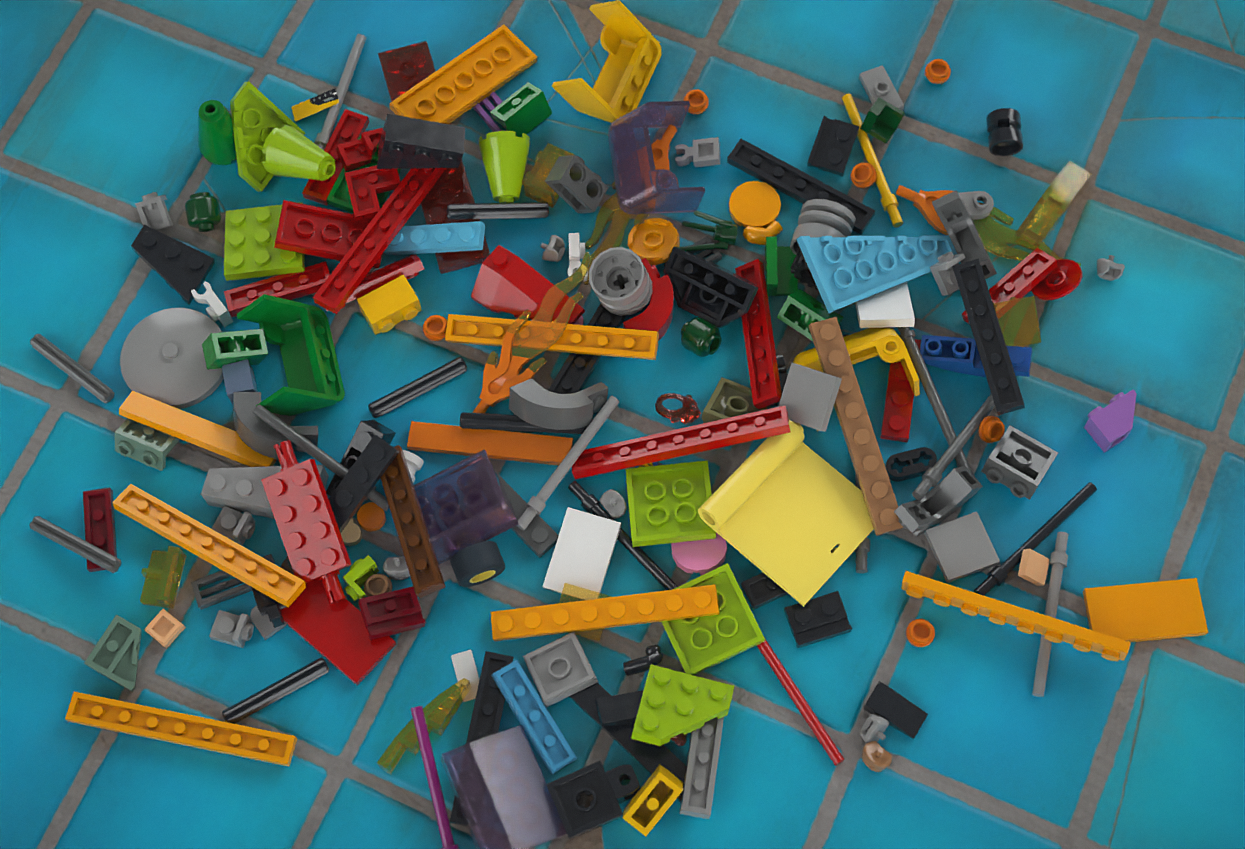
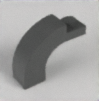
M957 190L933 201L934 209L943 223L957 254L964 253L965 259L961 263L979 258L985 279L996 275V270L987 249Z
M531 378L510 387L509 409L522 420L538 427L555 430L581 428L588 426L592 422L593 414L598 413L606 403L608 387L600 382L576 393L558 394L544 389Z
M233 392V421L241 440L254 451L264 456L278 459L273 446L276 444L280 445V442L289 439L253 413L256 405L261 402V392ZM290 426L317 446L318 426ZM292 442L291 445L294 452H305Z
M966 466L954 468L939 484L927 492L922 500L916 499L901 504L894 512L899 517L900 524L906 530L911 531L915 536H919L925 533V530L935 527L953 514L983 486Z

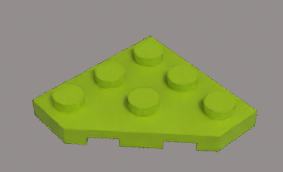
M247 81L244 82L230 101L238 173L257 192H261L274 176L266 171L262 161L266 162V154L262 153V149L268 135L273 129H280L284 127L283 125L292 126L303 135H305V132L254 85Z
M650 664L631 739L661 746L670 742V739L678 734L683 733L685 735L703 727L705 722L717 717V719L727 716L734 686Z

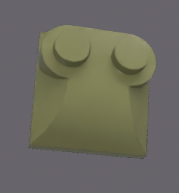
M721 377L703 411L701 419L703 423L766 410L768 406L761 409L756 408L753 405L751 388Z

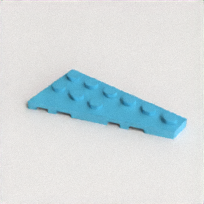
M922 235L920 237L800 236L796 239L828 313L930 273V267L939 262L937 259L939 256L948 252H952L953 255L957 254L949 235Z

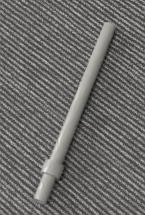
M357 34L337 87L336 92L339 103L330 107L322 131L317 134L314 143L323 150L331 137L366 41V37L362 34Z
M609 397L539 493L531 497L526 504L527 509L515 524L519 529L524 531L535 515H540L546 507L545 502L619 404V400L616 397Z
M1057 532L1055 551L1051 553L1050 558L1052 570L1045 615L1056 618L1063 568L1067 567L1068 561L1066 549L1069 534L1066 532ZM1042 634L1032 695L1037 697H1044L1052 642L1045 639V635Z

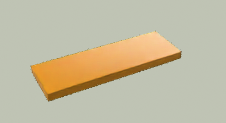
M503 24L392 101L390 109L398 116L450 124L487 98L492 92H495L535 64L537 56Z

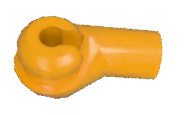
M773 221L767 228L747 226L743 231V237L750 243L765 245L766 237H776L783 231V228L777 221Z

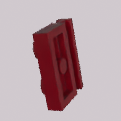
M413 586L359 599L358 604L370 640L425 627L426 622L423 619L422 609Z

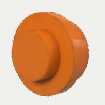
M942 59L932 60L925 69L926 78L935 84L946 82L951 73L948 63Z
M694 89L685 95L683 105L687 112L701 114L707 110L709 99L703 91Z
M859 163L854 166L851 172V181L858 188L870 187L877 178L875 168L869 163Z
M439 315L428 317L423 324L424 335L432 341H440L445 338L447 320Z
M990 415L981 421L979 437L982 441L987 443L997 442L1004 435L1005 426L998 417Z
M915 619L909 623L906 629V637L912 645L926 647L932 643L935 637V629L929 621Z

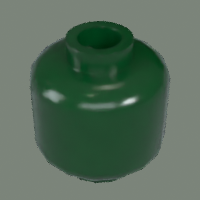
M209 192L190 195V199L185 203L188 225L192 228H198L199 232L213 231L214 226L221 222L218 199L211 196Z
M694 318L686 322L681 329L682 345L700 357L714 354L721 344L718 327L703 318Z

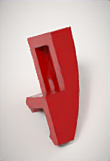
M383 128L363 132L361 139L337 145L336 152L345 171L359 168L371 162L379 145Z

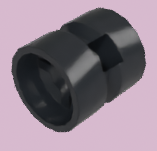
M1001 108L990 112L987 115L986 122L989 133V151L995 156H1011L1019 153L1023 149L1019 111L1012 108Z

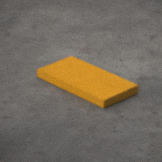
M1197 578L1085 588L1083 590L1090 630L1128 642L1203 636L1208 633Z

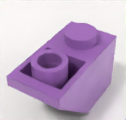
M1134 390L1125 395L1123 392L1118 393L1109 401L1110 404L1105 408L1098 406L1088 414L1089 419L1084 428L1104 453L1125 440L1132 430L1137 394Z

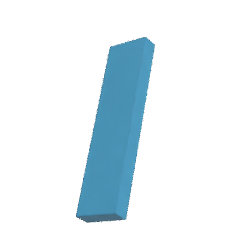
M518 660L493 673V680L550 774L552 775L574 762L577 757Z

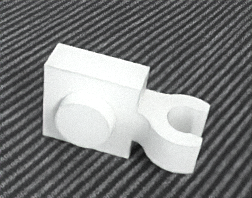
M569 233L568 279L570 282H573V274L580 272L583 274V281H587V267L580 261V259L585 258V243H580L579 233Z
M205 281L203 283L206 288L204 294H197L194 289L191 290V293L198 303L209 305L206 311L214 322L219 320L225 328L233 320L228 310L213 292L210 284Z

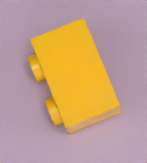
M404 275L357 299L360 311L375 335L390 331L399 322L410 320L418 312L422 311L419 299Z
M660 764L624 808L623 819L644 836H647L681 794L683 782Z

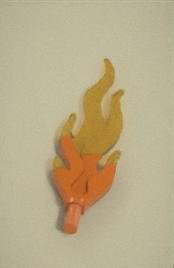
M668 125L660 140L656 139L651 145L632 155L626 161L619 176L612 183V188L616 190L624 185L629 177L636 172L633 179L605 201L599 210L592 237L585 243V248L590 249L599 242L607 223L611 220L612 226L606 240L593 252L585 263L588 270V279L583 281L584 285L589 283V270L593 260L601 252L610 248L620 247L627 224L634 213L643 206L634 220V226L642 224L650 215L655 205L656 179L658 175L661 188L664 189L667 186L670 174L668 153L670 142L677 132L675 126Z
M899 185L896 195L914 202L913 206L921 212L935 230L948 235L932 202L954 191L920 190L918 193ZM993 207L988 217L973 220L987 251L996 256L1019 261L1024 260L1030 253L1007 245L1015 244L1032 251L1039 248L1057 260L1063 259L1058 257L1038 236L1028 232L1013 230L997 223L991 217L1006 225H1012L1014 219L996 207Z
M589 252L585 253L580 267L574 274L547 291L537 315L524 330L518 333L531 316V312L528 309L508 328L502 342L498 366V354L495 351L490 353L483 372L482 391L479 396L481 401L472 413H485L490 406L494 407L499 402L509 399L510 387L531 378L533 379L538 370L546 363L545 358H539L519 375L520 370L526 363L549 349L564 333L573 308L583 298V294L578 292L570 297L561 309L557 319L553 322L552 317L563 297L574 289L586 276L590 264Z

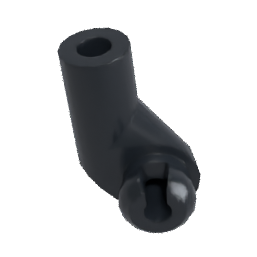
M648 646L645 650L647 656L624 662L625 674L631 676L649 670L650 664L656 666L661 663L663 653H661L660 646Z

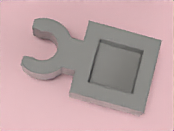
M718 137L693 140V147H688L684 144L675 146L677 154H685L682 157L675 158L677 166H686L692 161L695 167L720 165V141Z

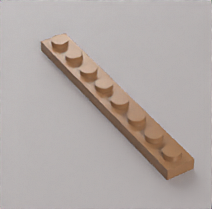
M837 317L811 323L808 327L823 372L842 378L834 407L875 534L879 536L903 529L904 527L898 520L899 517L894 512L898 508V504Z

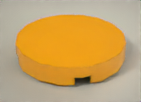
M749 181L737 186L731 193L729 200L730 216L740 227L742 225L743 227L767 228L773 221H776L781 209L780 196L776 190L767 183L760 181Z
M649 218L644 220V223L639 226L637 224L632 228L628 235L627 244L628 248L636 253L641 260L647 258L650 265H659L668 261L673 247L680 246V237L677 229L670 221L662 218Z

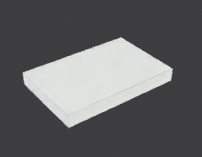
M907 282L855 303L860 328L914 327L915 317Z
M568 507L543 588L581 600L599 599L622 524Z

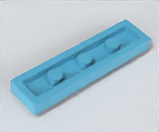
M477 221L403 226L384 253L387 256L483 250L485 224Z

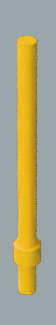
M846 94L842 97L852 124L859 126L857 137L866 160L877 172L875 182L882 197L880 201L883 209L888 212L893 227H900L903 225V221L897 208L899 204L896 196L889 189L868 134L860 129L863 122L851 94Z

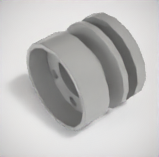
M826 199L808 200L802 206L801 215L798 218L799 226L795 228L790 248L797 255L800 247L796 239L800 236H851L856 218L848 208L837 202Z
M623 247L610 248L601 252L593 260L589 270V282L603 307L610 313L625 316L632 315L646 306L653 292L652 280L636 253Z

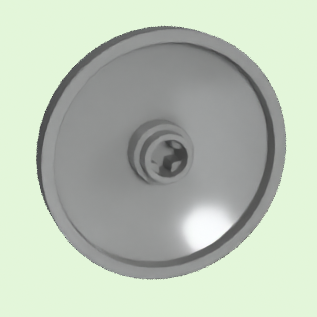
M169 308L147 316L131 330L121 350L120 367L126 384L131 391L178 409L187 408L203 401L218 388L224 379L222 368L207 370L202 343L211 333L222 332L221 329L205 314L187 308Z

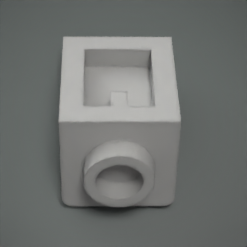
M157 192L141 196L143 201L135 203L143 226L145 224L155 230H159L173 225L164 202L167 200L166 195L158 196Z
M952 252L945 253L937 258L939 262L930 267L942 296L949 295L959 289L953 266L958 265L960 261L965 259L964 253L955 255Z
M224 506L212 529L243 546L245 540L250 539L254 533L255 520L246 511L243 514Z
M219 610L209 637L212 640L243 648L246 640L249 641L252 637L254 625L247 614L242 613L239 616Z

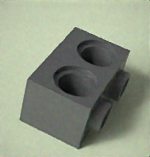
M576 155L558 157L545 180L578 214L595 212L608 189L601 181V177L597 173L592 172L585 165L584 160Z

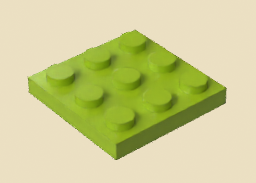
M282 204L226 211L224 277L226 281L305 272V254L274 248Z
M708 460L625 469L633 547L716 539V532L698 514V509L712 495Z
M728 563L675 588L682 589L716 585L719 615L661 621L687 674L696 675L766 641Z

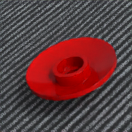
M1069 259L1057 260L1058 267L1037 284L1031 292L1035 297L1042 300H1055L1068 295L1081 282L1082 270L1079 264Z

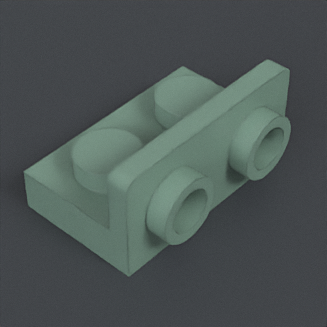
M128 418L115 431V451L160 471L166 467V456L180 441L179 438Z

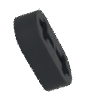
M927 447L894 454L887 459L885 465L889 479L898 482L923 476L929 467H933L936 464L937 456L933 450ZM920 456H923L925 460L930 459L927 466H924L921 462L916 463L919 461ZM894 463H897L898 466H904L901 473H898L896 469H891Z

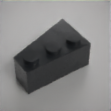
M387 114L379 141L377 169L459 168L464 154L465 127Z

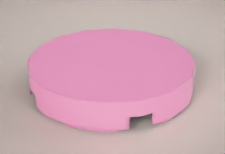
M716 533V539L671 543L673 560L686 573L706 574L720 567L726 557V540L718 533Z

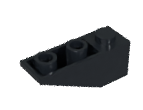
M375 420L361 421L340 464L350 470L375 434L391 444L396 432ZM334 474L326 494L331 496L342 481V478Z

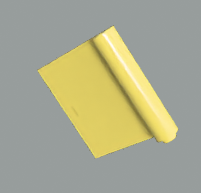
M789 420L791 432L767 437L698 509V514L709 527L804 607L874 528L862 491L804 444L803 427L799 423Z

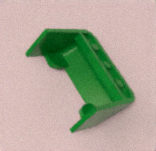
M263 294L237 313V318L240 320L259 323L260 329H263L265 341L280 347L288 387H282L260 402V405L271 413L293 416L333 406L343 400L345 396L328 318L322 309L317 306Z

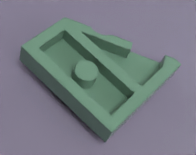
M116 615L84 664L133 692L136 685L142 634L141 628Z

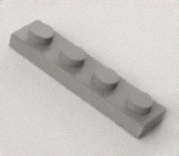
M717 717L705 722L703 727L691 732L680 814L709 819L711 816L724 717L717 719Z

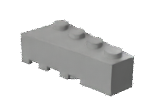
M317 465L325 488L328 474L324 465ZM282 467L211 468L208 470L201 495L210 506L219 508L227 506L239 512L246 511L250 514L275 519L261 480L280 472Z

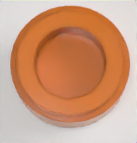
M369 502L359 508L357 520L364 530L373 532L383 527L386 515L381 507L374 502Z

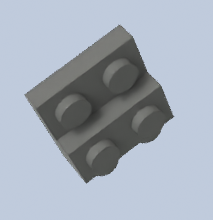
M1009 425L981 472L986 474L990 482L1002 483L1010 488L1014 496L1019 498L1026 497L1030 500L1058 452Z

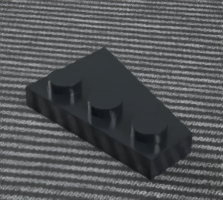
M145 224L131 245L132 250L152 270L156 271L188 305H190L194 298L191 290L194 289L198 292L215 264L214 258Z

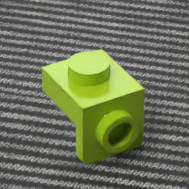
M369 555L364 559L361 558L351 565L350 571L343 576L347 585L344 590L354 601L358 598L367 597L361 587L371 575L379 572L375 561Z

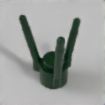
M695 210L694 215L718 225L713 227L683 221L682 225L714 232L713 240L718 241V243L677 248L687 252L711 249L727 250L728 245H735L738 227L733 225L732 221L722 220Z

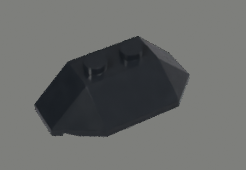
M673 247L663 270L665 275L668 274L671 280L674 298L678 307L709 321L718 328H723L747 314L758 291V287L751 281L677 247Z

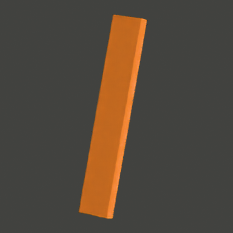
M411 421L407 442L408 450L558 466L573 446V438L501 430L467 429L460 426Z

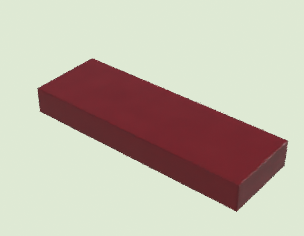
M111 488L84 491L85 540L117 558L114 506L112 503L113 490ZM87 559V570L89 572L106 570Z

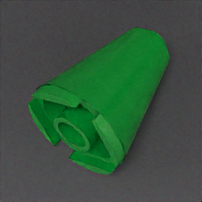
M208 100L198 110L199 149L207 161L216 165L231 164V161L237 159L231 112L221 102Z

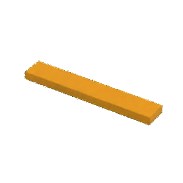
M135 391L129 394L119 408V415L249 467L273 466L277 460L251 449L234 430Z

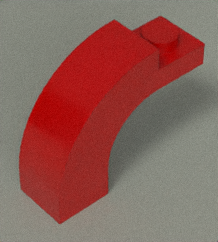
M644 258L641 261L652 280L653 292L650 297L651 301L645 311L623 322V329L657 331L660 340L667 332L673 317V286L668 274L660 278L656 266L650 265L647 258Z

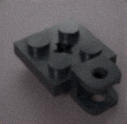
M597 761L547 783L569 840L623 817L619 804L633 798L641 788L631 765H621L605 772L601 761ZM624 779L630 780L628 785H621ZM584 792L587 796H593V800L590 801L591 806L587 808L584 805L578 806L577 801L581 799L580 794Z

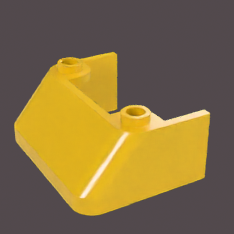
M620 0L591 5L589 10L604 24L600 40L603 48L609 53L593 89L582 78L553 82L552 87L578 112L615 125L628 124L632 120L660 60L661 46L658 40Z
M893 327L867 328L843 337L852 365L878 355L887 363L901 361L914 396L920 395L918 375L903 340ZM816 348L799 353L793 360V363L823 372Z

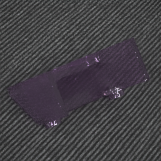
M689 101L647 102L611 123L608 130V140L618 202L624 212L628 214L694 212L698 209L705 193V187H679L678 179L673 172L665 169L655 170L648 129L667 128L668 125H673L676 128L681 127L690 106Z

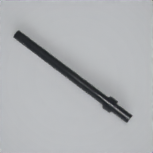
M573 481L568 486V489L582 502L581 506L587 513L613 520L599 505L600 501L593 494L589 495L577 481ZM620 528L617 540L666 590L677 588L678 586L640 546H632V538Z
M1091 482L1084 486L1000 566H995L974 592L985 596L996 585L1000 586L1008 578L1007 574L1021 562L1023 550H1034L1097 491L1096 486Z

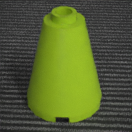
M283 125L284 127L280 129L275 128L271 131L262 149V153L266 154V162L262 161L267 172L276 176L321 181L329 179L334 174L336 168L334 158L297 129L289 125Z
M515 131L490 132L486 134V139L484 140L482 137H479L478 145L493 200L499 203H514L520 197L530 147V137L522 133V137H517Z

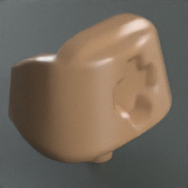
M872 741L864 745L862 760L871 770L881 772L891 764L892 755L882 748L878 742Z

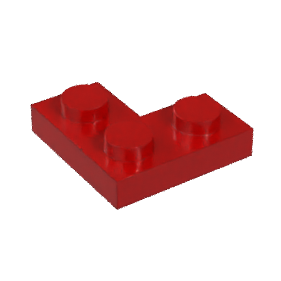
M376 165L345 173L356 222L375 217L380 210L377 194L395 190L401 182L398 169H377Z

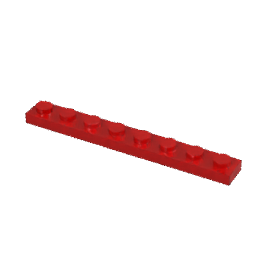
M447 168L410 169L314 295L313 299L316 304L338 314Z
M786 405L586 449L573 464L572 474L574 479H580L790 433Z

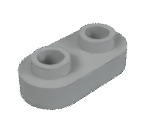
M984 191L958 193L972 220L984 219L990 215L994 201L988 193ZM977 201L984 202V205L979 204Z

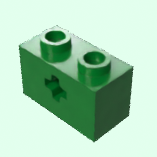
M801 289L788 295L777 316L779 320L812 341L813 339L808 327L811 323L837 317L840 326L844 318L835 311L828 313L823 303Z
M263 329L211 333L202 343L207 370L219 369L223 365L248 360L251 365H259L268 355Z

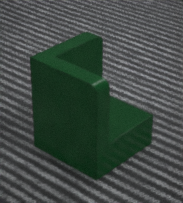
M878 98L870 108L860 129L883 143H888L896 132L905 113L885 100Z

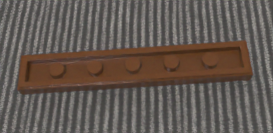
M397 445L394 448L400 452L382 475L381 481L417 597L420 599L445 588V583L403 450Z

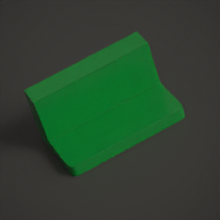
M527 82L490 111L493 120L505 127L506 131H515L517 137H522V133L528 134L552 114V111L543 91Z
M766 237L765 281L767 295L788 296L798 290V280L791 273L790 269L796 255L792 252L790 246H777V237Z

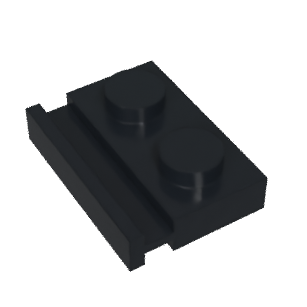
M823 116L807 166H814L820 170L843 176L859 131V126Z
M838 591L810 599L804 607L797 603L784 608L797 648L836 637L852 630Z

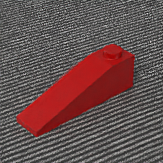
M498 245L482 263L471 294V298L488 310L496 313L501 311L510 313L520 319L526 317L539 322L575 324L585 312L584 308L520 257L501 245Z

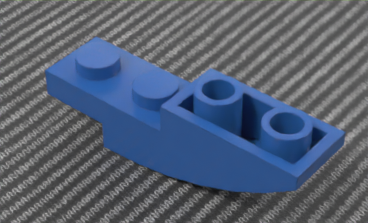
M922 335L920 353L925 364L957 373L986 377L975 339ZM1006 346L1015 376L1029 377L1032 347Z

